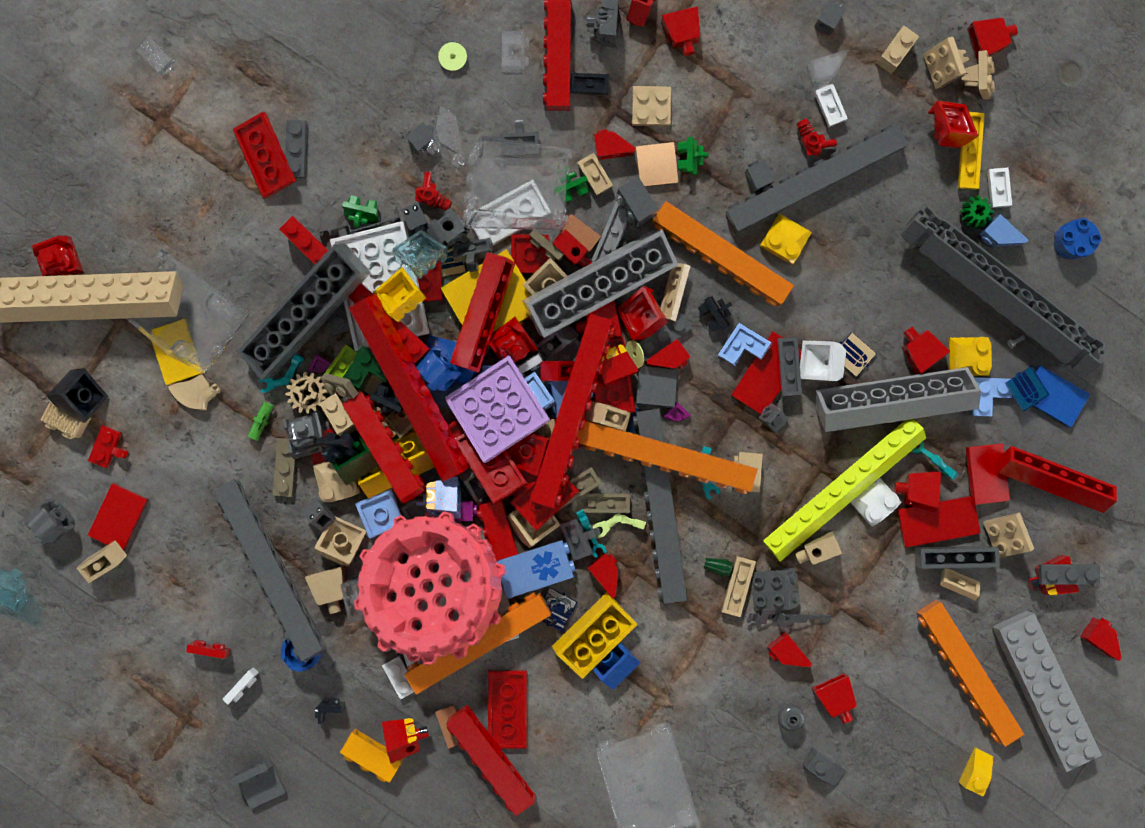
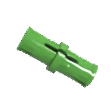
M264 401L262 402L257 416L253 418L254 423L247 434L249 438L259 441V437L264 427L268 425L269 422L267 420L275 406Z

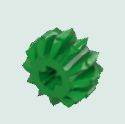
M977 195L975 199L970 197L968 202L962 204L964 209L960 210V213L965 214V216L961 220H968L966 226L973 224V227L977 229L979 225L984 227L986 222L992 221L990 215H993L995 211L990 210L993 204H987L988 198L985 197L982 200L981 196Z

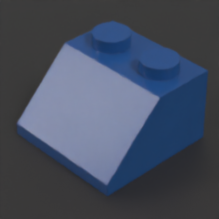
M620 642L592 670L603 683L614 690L640 664V661Z

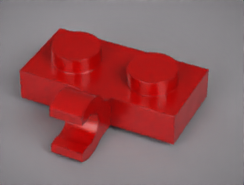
M102 425L88 461L108 468L113 455L126 459L129 451L117 447L122 432Z

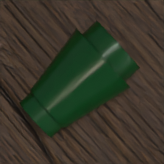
M706 558L704 569L723 578L725 576L730 577L733 562H730L729 559Z

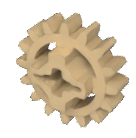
M304 372L303 377L300 374H296L297 380L290 379L293 383L292 386H286L290 389V392L285 394L291 397L287 402L294 403L293 409L299 407L300 413H303L305 409L307 414H311V409L317 412V406L321 407L319 403L327 399L324 394L329 393L323 388L324 383H321V377L319 376L315 379V373H311L309 377L308 372ZM305 381L304 385L298 386L299 383ZM316 384L319 388V393L315 389ZM304 390H308L309 392H311V395L306 396V394H304ZM295 393H297L300 398L299 402L296 399ZM317 400L314 404L308 406L310 401Z

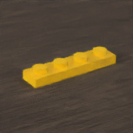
M969 112L979 136L961 147L958 189L978 190L985 113Z

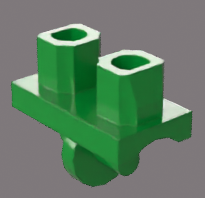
M687 137V141L678 143V153L687 154V160H678V170L680 172H688L691 175H697V159L698 165L702 166L704 165L703 159L709 158V153L703 152L702 145L698 146L697 152V140H694L693 137Z
M565 169L562 171L563 177L558 178L559 184L567 182V184L554 189L555 195L559 196L562 203H567L573 200L569 192L570 189L576 188L579 197L589 193L586 183L588 181L587 176L585 175L571 181L572 178L577 177L576 172L568 174Z
M351 195L347 202H343L344 216H347L349 221L354 222V228H359L361 223L367 225L368 222H378L377 201L367 200L366 206L360 205V198Z

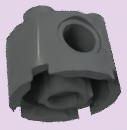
M450 208L443 213L441 219L438 221L434 219L427 225L426 235L439 252L443 253V251H448L463 240L462 234L465 233L467 236L470 228L459 214Z
M53 499L43 501L24 520L25 526L32 530L36 535L37 541L41 544L46 542L55 543L74 527V524H71L74 520L70 512L62 504H54L55 500Z

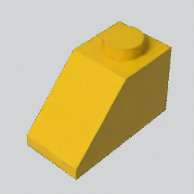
M974 747L959 783L966 789L984 796L992 778L993 756Z

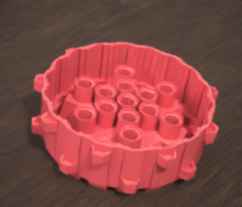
M444 511L439 517L426 513L423 517H415L410 520L400 515L394 518L392 528L380 535L371 549L362 551L360 558L363 561V566L358 580L359 596L354 600L355 609L363 612L365 621L370 630L378 637V647L383 652L393 648L397 652L407 655V660L418 662L422 659L424 665L435 664L438 657L447 656L448 654H452L456 659H461L467 656L468 646L476 645L490 625L499 624L502 618L497 611L502 596L501 578L507 571L505 565L497 563L494 557L495 554L491 549L492 546L488 540L481 539L482 529L478 525L472 524L464 527L462 524L454 522L453 514ZM441 544H444L445 550L440 554L439 547ZM407 554L408 561L404 564L402 559ZM438 563L439 570L435 573L433 566ZM420 568L421 574L416 578L415 571ZM467 572H469L471 578L466 583L464 580V576ZM450 577L452 584L450 587H447L446 580ZM430 582H432L434 586L431 592H429L427 588ZM412 587H414L415 594L413 597H411L409 594V591ZM393 592L397 594L394 602L391 599ZM444 596L446 604L441 606L440 599ZM424 601H426L428 604V608L426 611H423L422 604ZM456 610L459 612V619L457 621L453 619V613ZM419 620L422 622V628L420 630H418L416 627V624Z

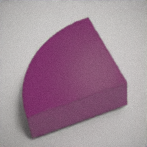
M316 354L307 371L315 374L324 373L332 362Z
M678 402L675 403L674 408H671L664 415L665 418L671 421H682L691 416Z

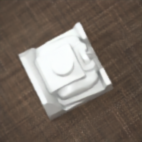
M803 341L800 360L801 379L838 381L843 378L846 349L836 342Z

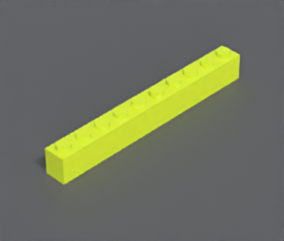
M914 419L905 420L764 539L763 541L767 548L781 562L926 439L924 428Z

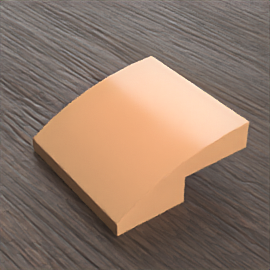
M674 142L636 146L639 178L644 186L678 183Z

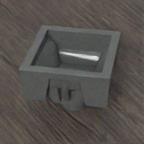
M602 0L600 7L595 10V16L587 15V27L594 28V41L603 46L617 48L619 0Z
M320 411L312 413V416H303L290 421L283 420L290 442L288 444L289 453L293 459L323 451L322 447L315 443L318 438H325L327 435L324 415Z

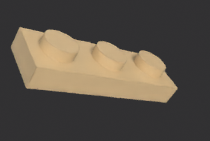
M678 263V266L670 270L660 308L668 321H676L690 270V266L687 264Z
M736 556L721 612L741 617L756 561Z

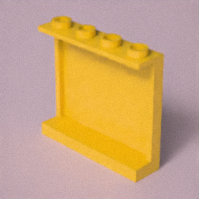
M507 249L498 254L514 261ZM483 263L478 266V271H469L441 287L442 292L462 325ZM516 264L493 332L513 317H516L522 326L524 325L523 322L530 318L522 300L530 297L531 294L523 286L526 281Z

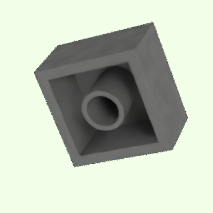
M639 176L618 188L616 201L621 209L625 208L627 211L626 217L631 225L635 224L637 228L657 215L659 209Z

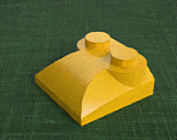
M779 213L760 247L793 265L812 232Z
M989 337L948 338V348L950 350L949 370L968 367L973 376H989L992 367V350Z

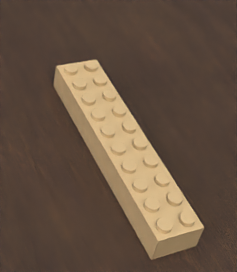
M176 271L0 278V323L177 317L184 285Z

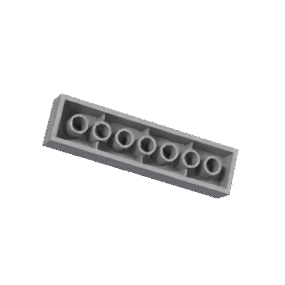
M655 229L522 300L538 334L544 338L678 266V263L663 230Z
M965 367L816 390V410L825 432L979 409L981 389L969 368Z
M1024 611L992 626L1057 766L1068 772L1102 756L1035 614Z

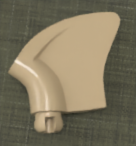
M203 374L190 381L172 383L168 386L172 395L181 404L201 411H206L208 402L221 391L217 384L210 386Z

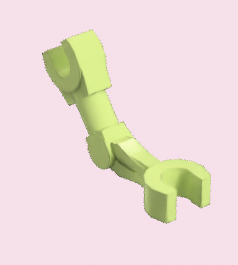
M617 513L606 522L596 523L592 528H603V532L598 535L601 538L616 523H627L644 529L646 522Z

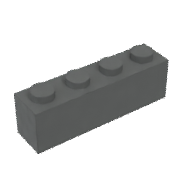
M915 547V567L921 569L1000 567L999 547Z

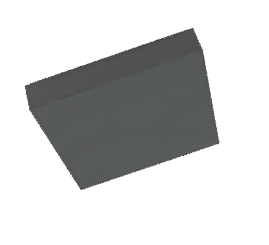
M640 367L636 405L674 408L678 370Z

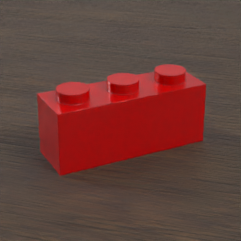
M503 500L495 505L492 502L479 505L480 509L477 510L479 520L484 521L485 528H482L485 539L490 541L496 561L518 555V549Z

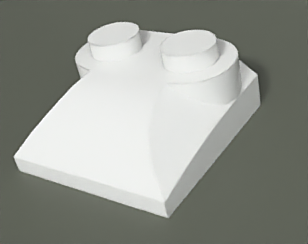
M879 478L850 503L865 521L873 527L892 513L901 501L897 494L892 492L882 479Z

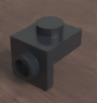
M338 698L322 701L315 708V718H318V724H322L325 721L326 713H342L345 710V702H341Z

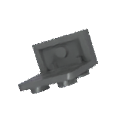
M795 567L776 571L753 572L751 585L753 604L756 610H785L799 606L800 595L797 592L798 576L795 572Z

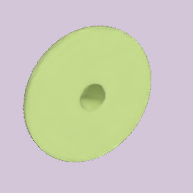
M450 42L442 46L438 58L440 64L445 69L455 71L464 66L467 60V53L459 43Z
M631 340L627 343L626 350L637 368H640L644 363L643 350L636 341Z

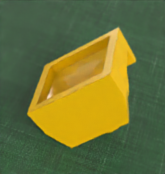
M403 267L373 291L381 300L388 315L397 322L405 317L404 313L408 314L410 311H413L417 303L420 304L426 299Z

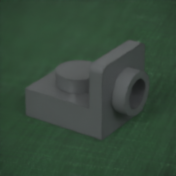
M772 403L763 409L759 417L775 433H778L789 419L781 412L778 406Z

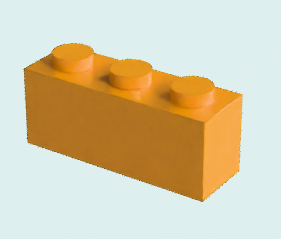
M357 729L352 731L340 751L344 759L349 762L354 761L359 764L362 770L366 772L371 771L376 774V778L382 782L387 781L390 783L403 761L401 759L390 763L386 747Z

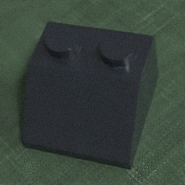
M81 368L70 370L50 391L47 397L58 410L82 423H86L107 399L108 395L86 369Z

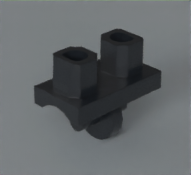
M713 296L706 298L705 302L698 307L702 316L712 312L715 317L707 323L711 331L720 328L724 329L730 325L726 317L732 315L728 309L732 306L731 302L725 304L722 298L716 302Z
M383 382L379 384L377 391L371 393L370 399L379 403L378 407L382 409L381 414L385 417L390 413L396 415L397 411L402 412L403 407L396 394H390L391 385Z
M328 432L325 438H318L315 442L322 447V456L327 463H334L340 456L352 457L355 453L351 448L354 439L350 434L343 433L339 440L336 434Z

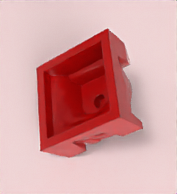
M937 101L928 111L929 114L934 115V128L936 131L934 138L938 141L939 146L960 148L979 136L965 104Z
M56 236L34 244L31 247L34 256L37 258L42 276L77 275L84 272L71 236Z
M645 286L616 308L632 340L649 338L668 323L652 295L653 289Z
M513 317L493 332L488 344L500 361L510 356L514 363L525 358L528 352L538 350L516 317Z

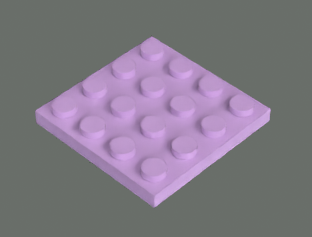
M507 356L445 397L446 402L484 463H487L551 421L510 356Z

